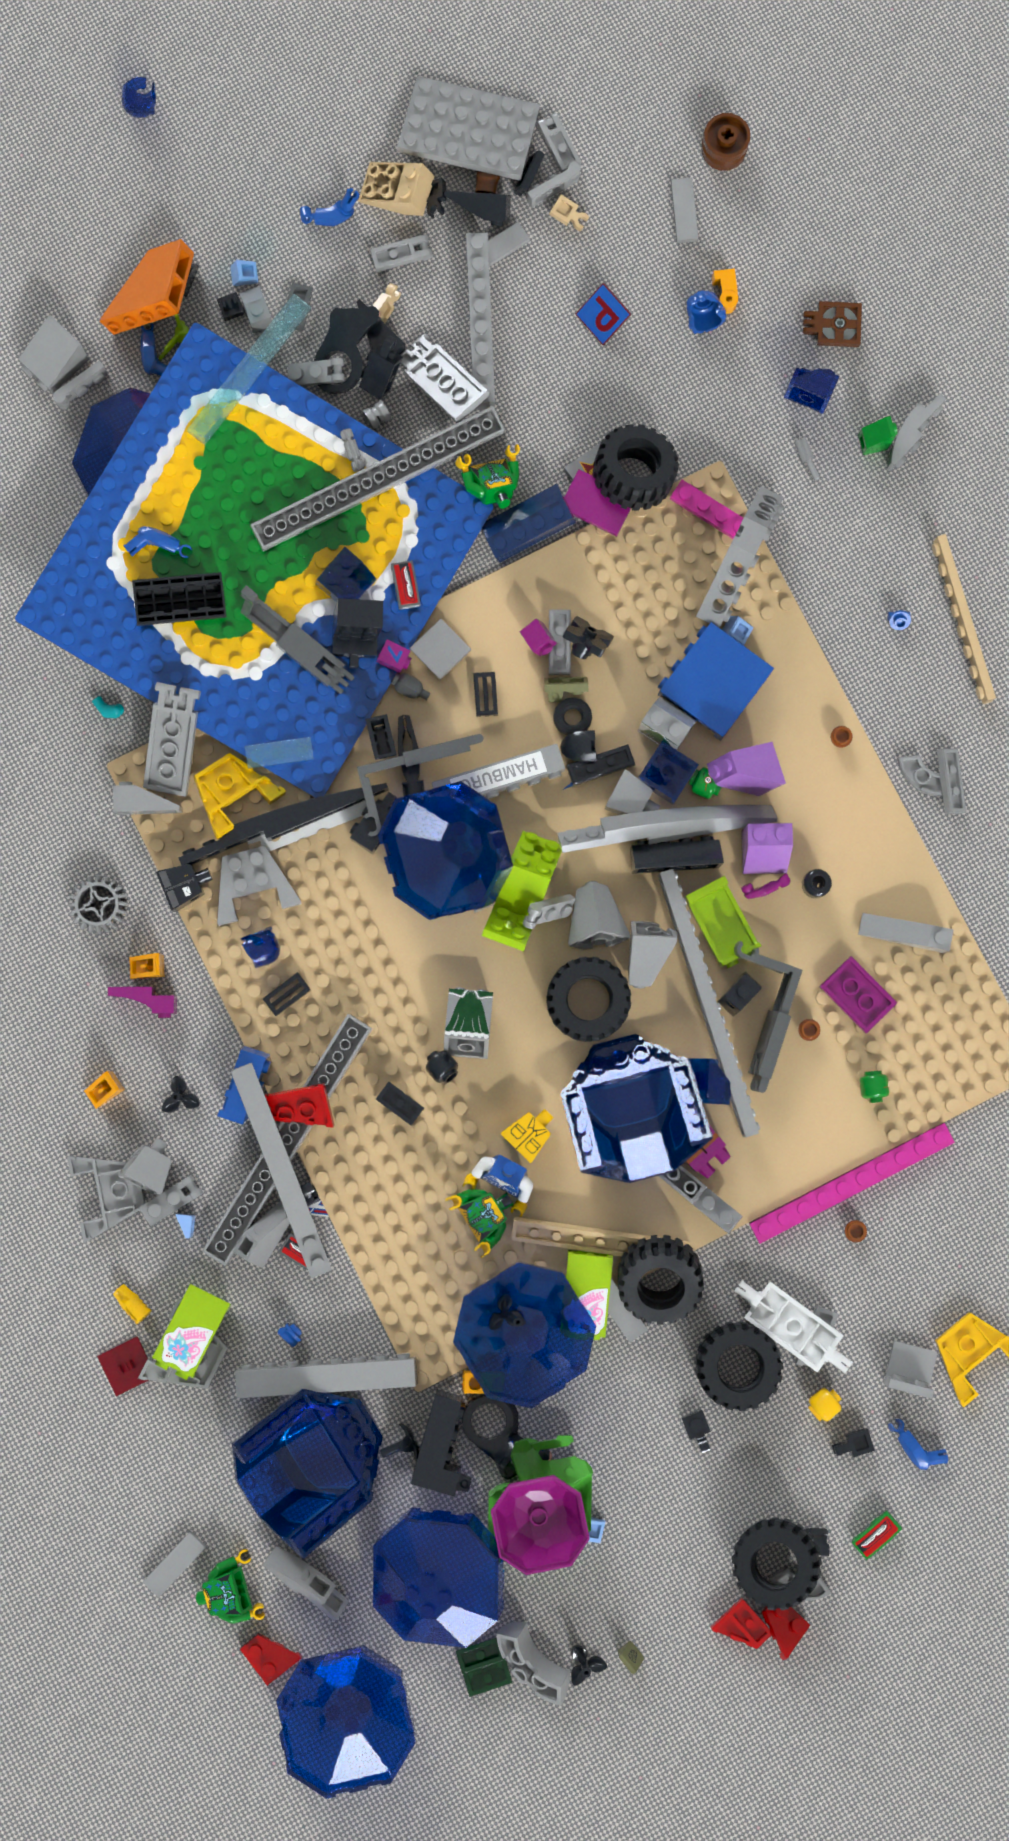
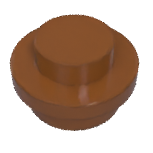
M838 726L833 729L830 738L836 747L844 748L851 743L853 735L849 728Z
M813 1019L803 1020L799 1024L798 1033L802 1039L813 1041L820 1035V1025Z
M852 1220L845 1226V1236L851 1242H861L867 1235V1228L863 1222Z

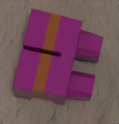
M710 1125L713 1139L702 1147L703 1150L700 1149L685 1161L695 1172H699L705 1178H709L716 1171L708 1161L715 1157L721 1164H724L731 1157L725 1148L726 1144Z

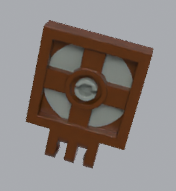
M819 301L818 311H804L803 317L812 319L803 320V326H809L803 328V334L817 335L818 346L860 347L862 303Z

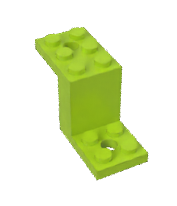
M522 832L508 864L494 907L483 930V937L524 952L532 929L526 928L523 925V920L529 914L528 908L531 903L544 900L562 852L560 844L556 841L539 837L532 832Z

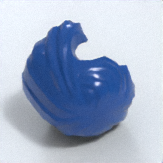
M701 290L688 298V326L694 334L713 331L726 321V310L715 293Z

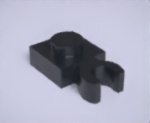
M442 177L432 181L430 195L426 201L428 206L427 214L431 218H434L436 210L441 215L445 213L441 202L447 200V197L444 196L446 181Z

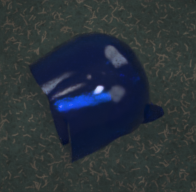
M146 77L132 78L122 86L121 102L127 114L135 118H144L150 114H155V82L152 83V90L148 94L137 93L138 89L146 88Z
M272 926L240 938L244 942L242 944L244 950L253 960L255 969L274 963L280 955V944L274 933H272Z

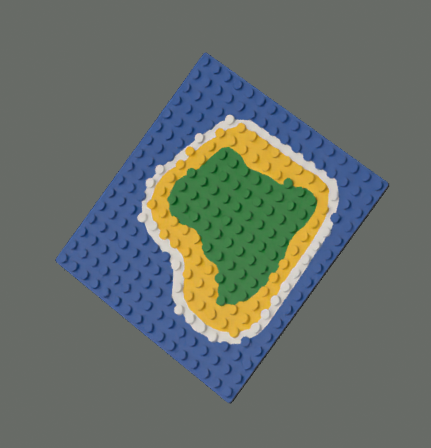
M194 323L27 596L15 620L153 703H158L159 691H155L157 682L176 686V694H179L181 687L201 691L200 699H195L194 710L198 711L197 729L317 798L325 796L365 728V719L371 718L397 673L376 662L386 640L388 639L410 650V647L413 646L494 506L493 504H483L479 498L468 493L463 485L437 469L432 468L263 552L250 528V524L357 473L353 471L352 461H349L344 447L345 441H342L340 435L342 430L352 429L353 439L357 443L361 455L360 459L364 463V469L404 449L204 326ZM148 526L168 533L180 541V545L187 544L191 546L192 550L188 547H183L182 554L188 556V558H184L177 550L175 553H172L158 546L147 544L132 557L123 545L139 534L140 527ZM412 560L421 605L420 607L399 610L391 564ZM222 573L227 618L137 626L132 580ZM245 586L251 588L260 600L291 625L295 623L331 654L333 612L338 598L383 601V628L377 638V656L375 659L359 658L358 669H349V657H336L345 664L343 668L354 676L352 681L348 680L345 676L343 677L349 684L347 688L340 683L337 685L343 690V693L340 695L330 686L326 687L280 650L276 646V641L240 613L245 599L240 596L242 594L241 591ZM321 659L315 667L327 676L328 672L322 669L325 662Z

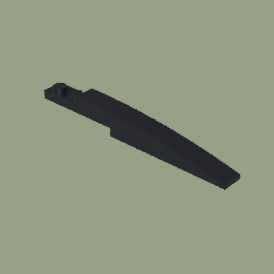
M387 783L371 786L374 797L389 791ZM361 787L309 799L234 824V828L220 837L218 841L215 842V839L203 843L202 848L197 850L191 848L182 852L183 856L178 857L181 865H193L264 834L268 841H272L365 801L363 789Z

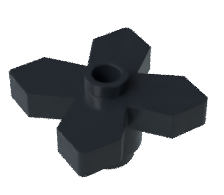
M578 616L573 619L571 625L567 627L562 636L573 643L572 654L583 660L592 654L601 658L614 638L610 633L590 626L588 621Z

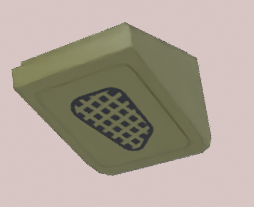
M628 1641L618 1650L619 1659L632 1674H635L644 1660L641 1652L632 1641Z

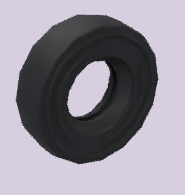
M575 697L566 698L555 708L553 715L554 724L558 731L564 735L578 731H587L591 725L592 711L589 705L582 699ZM570 709H576L581 714V721L576 725H570L565 721L564 715Z

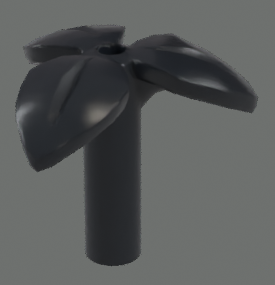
M175 1076L171 1082V1090L174 1093L171 1097L166 1098L162 1105V1111L166 1113L175 1112L178 1110L180 1102L187 1109H195L200 1105V1102L193 1093L183 1094L187 1085L181 1077Z
M504 1294L498 1300L497 1307L501 1312H495L491 1315L489 1320L490 1330L500 1328L504 1319L511 1326L519 1327L526 1324L523 1315L519 1311H508L512 1305V1298L509 1294Z
M399 1423L405 1432V1437L403 1440L381 1449V1455L385 1458L399 1451H413L414 1459H417L419 1453L417 1441L413 1439L412 1431L406 1425Z
M580 1645L573 1646L571 1650L572 1658L580 1662V1665L573 1667L571 1672L573 1686L581 1684L591 1675V1671L598 1673L608 1667L601 1657L593 1656L587 1660V1650Z

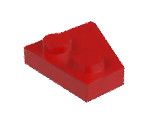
M743 1598L738 1600L710 1626L713 1632H719L730 1637V1639L738 1642L741 1641L755 1649H758L771 1637L770 1628Z
M765 1606L762 1611L763 1617L770 1627V1634L773 1640L776 1639L781 1651L779 1653L780 1658L786 1660L804 1636L810 1624L792 1607L787 1610L776 1608L774 1611L768 1610V1607Z

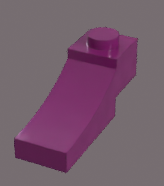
M108 987V996L128 998L143 1003L152 1009L153 1014H158V1018H171V1014H177V996H155L154 987Z

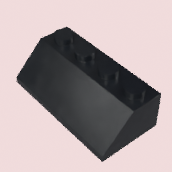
M713 836L701 837V841H692V838L679 839V842L670 843V841L657 844H648V841H636L635 845L630 847L632 874L664 872L670 869L684 871L720 868L724 863L720 840H714Z

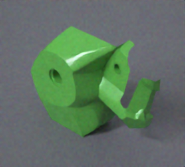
M558 1435L556 1439L537 1441L525 1438L516 1441L511 1458L519 1481L555 1475L581 1492L589 1533L591 1531L592 1467L585 1460L575 1456L555 1460H542L538 1454L540 1450L569 1446L573 1442V1437L571 1435ZM506 1482L497 1485L489 1491L488 1555L501 1561L504 1560L499 1557L491 1509L509 1483Z

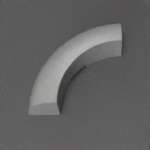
M511 1622L502 1626L496 1633L497 1643L502 1658H506L512 1668L511 1673L522 1685L526 1683L536 1691L535 1695L562 1706L569 1688L571 1670L554 1664L538 1650L530 1636L528 1622Z

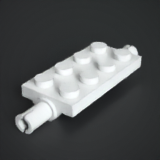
M743 1280L740 1282L739 1286L745 1291L737 1287L734 1292L750 1303L751 1308L744 1317L746 1320L764 1331L769 1337L816 1372H819L824 1363L828 1361L844 1374L848 1371L849 1368L841 1362L850 1367L853 1361H850L838 1352L836 1347L843 1338V1334L771 1281L762 1292H757Z

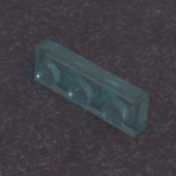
M310 737L245 746L248 769L314 759Z

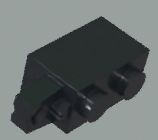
M388 336L383 344H379L375 350H370L366 358L368 364L363 368L360 377L362 379L359 387L380 400L390 392L403 356L394 352L397 339L392 336Z
M388 792L383 801L378 799L375 802L381 823L379 834L376 836L368 835L370 831H376V822L373 817H368L367 819L363 817L360 823L356 822L349 832L352 834L350 837L351 841L374 854L397 819V816L393 814L395 809L392 808L397 797ZM367 806L363 810L362 816L368 813Z

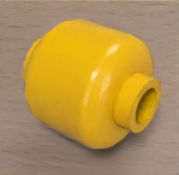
M821 1388L810 1397L808 1409L818 1421L828 1422L841 1411L839 1401L842 1399L834 1389L829 1391L826 1388Z

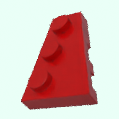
M325 1083L265 1095L274 1121L289 1123L292 1121L305 1123L306 1125L317 1124L331 1128L335 1126Z

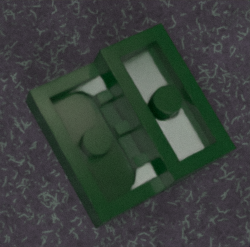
M497 1637L456 1651L469 1697L513 1683L506 1658L503 1659L501 1656Z

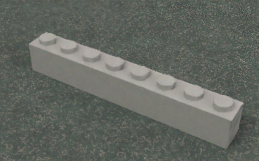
M488 232L466 233L472 377L487 389L490 394L474 410H485L491 406L495 409Z
M410 1353L397 1354V1358H388V1355L374 1356L375 1359L366 1360V1356L352 1357V1361H343V1358H331L330 1362L321 1363V1359L308 1360V1364H299V1361H287L286 1365L277 1366V1362L263 1363V1367H255V1364H243L241 1368L235 1371L237 1399L295 1395L301 1389L327 1393L416 1387L418 1384L416 1356L410 1357Z

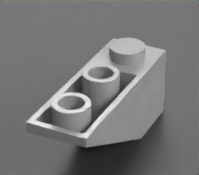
M281 1201L244 1232L233 1251L234 1253L258 1267L263 1268L290 1224Z

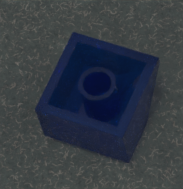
M796 367L784 398L823 414L840 376L830 369L818 368L810 371L806 368L799 369Z
M344 547L317 578L315 584L337 602L338 598L361 599L377 579L357 556Z
M662 741L638 778L649 786L655 794L674 805L699 764Z
M684 1058L691 1064L702 1104L730 1105L731 1082L718 1066V1060L711 1058Z

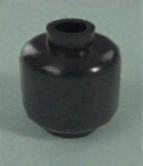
M822 869L811 870L802 879L803 892L811 898L825 896L832 887L830 875Z
M434 1051L427 1057L426 1071L437 1083L444 1082L447 1084L457 1076L458 1063L449 1052Z

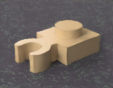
M562 194L549 215L566 226L571 221L574 228L578 231H581L584 227L579 224L578 219H583L586 222L589 219L586 213L576 212L578 205Z
M392 283L387 286L385 294L381 293L379 298L373 303V306L380 311L381 321L386 323L395 308L394 302L401 296V292L396 291L398 286Z

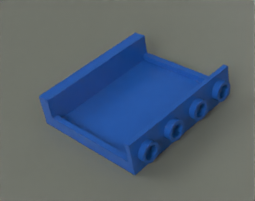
M711 622L708 627L703 625L696 636L699 639L696 643H690L683 652L686 655L682 661L677 660L671 668L673 673L669 679L664 677L658 685L660 689L658 696L663 695L715 733L714 737L721 741L774 668Z

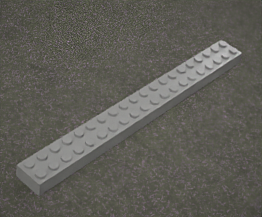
M491 406L250 524V528L264 552L504 434L505 428L494 407Z
M673 869L661 872L658 875L659 882L742 1137L759 1134L760 1126L758 1122H755L754 1117L756 1114L754 1109L750 1107L751 1099L745 1091L747 1086L745 1082H742L741 1077H743L741 1069L737 1067L738 1059L736 1055L734 1056L732 1051L734 1050L733 1044L728 1039L730 1037L729 1031L724 1027L725 1019L724 1016H721L720 1004L715 999L717 997L715 989L712 990L711 984H713L712 979L707 975L708 967L703 962L704 954L698 947L700 945L699 939L694 935L695 927L690 922L691 915L689 910H686L685 897L682 898L681 895L683 890L681 885H678L677 872H674Z
M347 1014L303 1087L325 1083L328 1099H330L373 1028L351 1014ZM292 1121L290 1123H280L277 1129L290 1162L313 1125ZM263 1154L259 1157L202 1252L224 1266L229 1264L235 1254L233 1251L244 1232L252 1226L275 1189Z

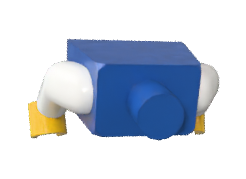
M502 1155L481 1158L472 1170V1174L466 1175L462 1186L471 1184V1189H475L478 1178H481L518 1198L511 1208V1213L518 1209L521 1213L519 1217H522L527 1209L526 1203L533 1189V1182L527 1176V1169Z

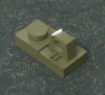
M587 677L544 678V690L548 693L549 702H561L563 691L570 692L573 695H581L584 692H588Z

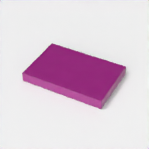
M578 469L564 497L573 516L617 537L632 508L627 507V509L620 508L621 505L617 503L614 505L609 502L610 499L608 497L605 498L600 493L601 488L598 489L596 487L595 478Z
M852 956L843 962L819 986L865 1034L897 1004Z

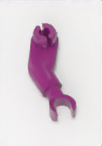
M785 873L777 881H771L755 889L751 883H748L741 887V890L747 899L766 896L778 890V887L784 888L790 884L791 880L788 874Z

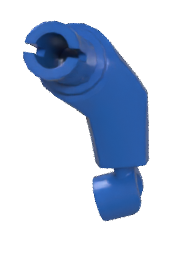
M349 188L342 200L337 201L330 208H316L315 213L311 212L310 207L302 206L300 207L301 221L304 224H308L314 220L315 225L332 227L341 224L354 214L353 206L359 198V193L355 190L353 196H351L353 188Z
M151 323V329L149 330L145 329L142 325L140 353L144 371L148 375L156 374L162 376L168 365L160 362L158 359L155 335L153 333L154 324Z
M148 526L140 527L139 534L123 545L132 557L147 544L158 546L172 553H175L177 550L184 558H188V556L182 554V548L188 547L192 550L191 546L187 544L180 545V541L168 533Z
M895 1419L898 1423V1429H895L892 1423H888L889 1430L891 1432H898L900 1435L897 1438L900 1445L918 1469L927 1470L930 1465L948 1463V1455H944L947 1453L945 1449L929 1452L924 1450L909 1430L904 1431V1422L901 1419Z

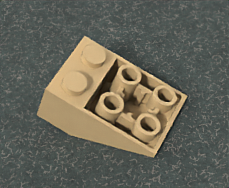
M370 162L358 201L403 215L423 216L427 205L426 201L432 188L431 184L435 176L423 163Z

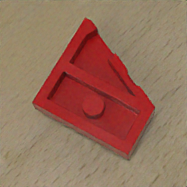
M260 1633L240 1648V1651L267 1686L302 1659L301 1653H295L285 1648L284 1645L269 1640L268 1637Z

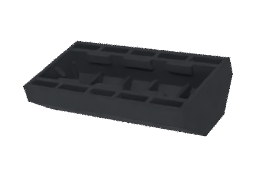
M221 572L132 580L137 626L227 618Z

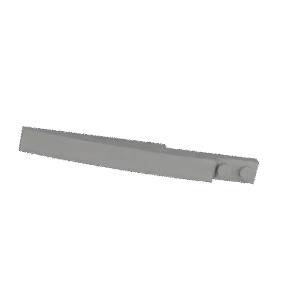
M772 805L683 807L600 818L599 826L567 830L557 834L562 853L643 838H647L649 844L744 828L747 824L777 822V816Z
M252 1063L231 1070L232 1077L311 1278L331 1271L330 1263Z

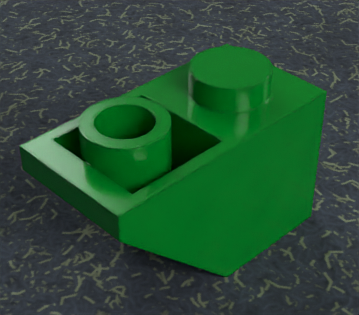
M886 416L861 428L858 438L863 455L888 450L897 435V426L895 422H892L891 416Z

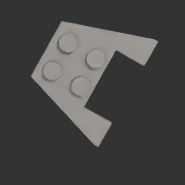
M265 846L222 857L218 926L238 921L233 899L277 888L282 909L302 904Z
M75 1156L67 1157L71 1177L94 1172L102 1218L80 1222L83 1242L95 1238L139 1212L138 1208L145 1204L143 1189L118 1176L127 1162Z
M180 1298L177 1299L169 1315L171 1319L182 1300ZM215 1334L195 1373L194 1379L188 1377L185 1380L175 1375L177 1370L171 1367L165 1370L155 1365L156 1362L150 1359L146 1361L138 1378L141 1380L208 1389L229 1347Z

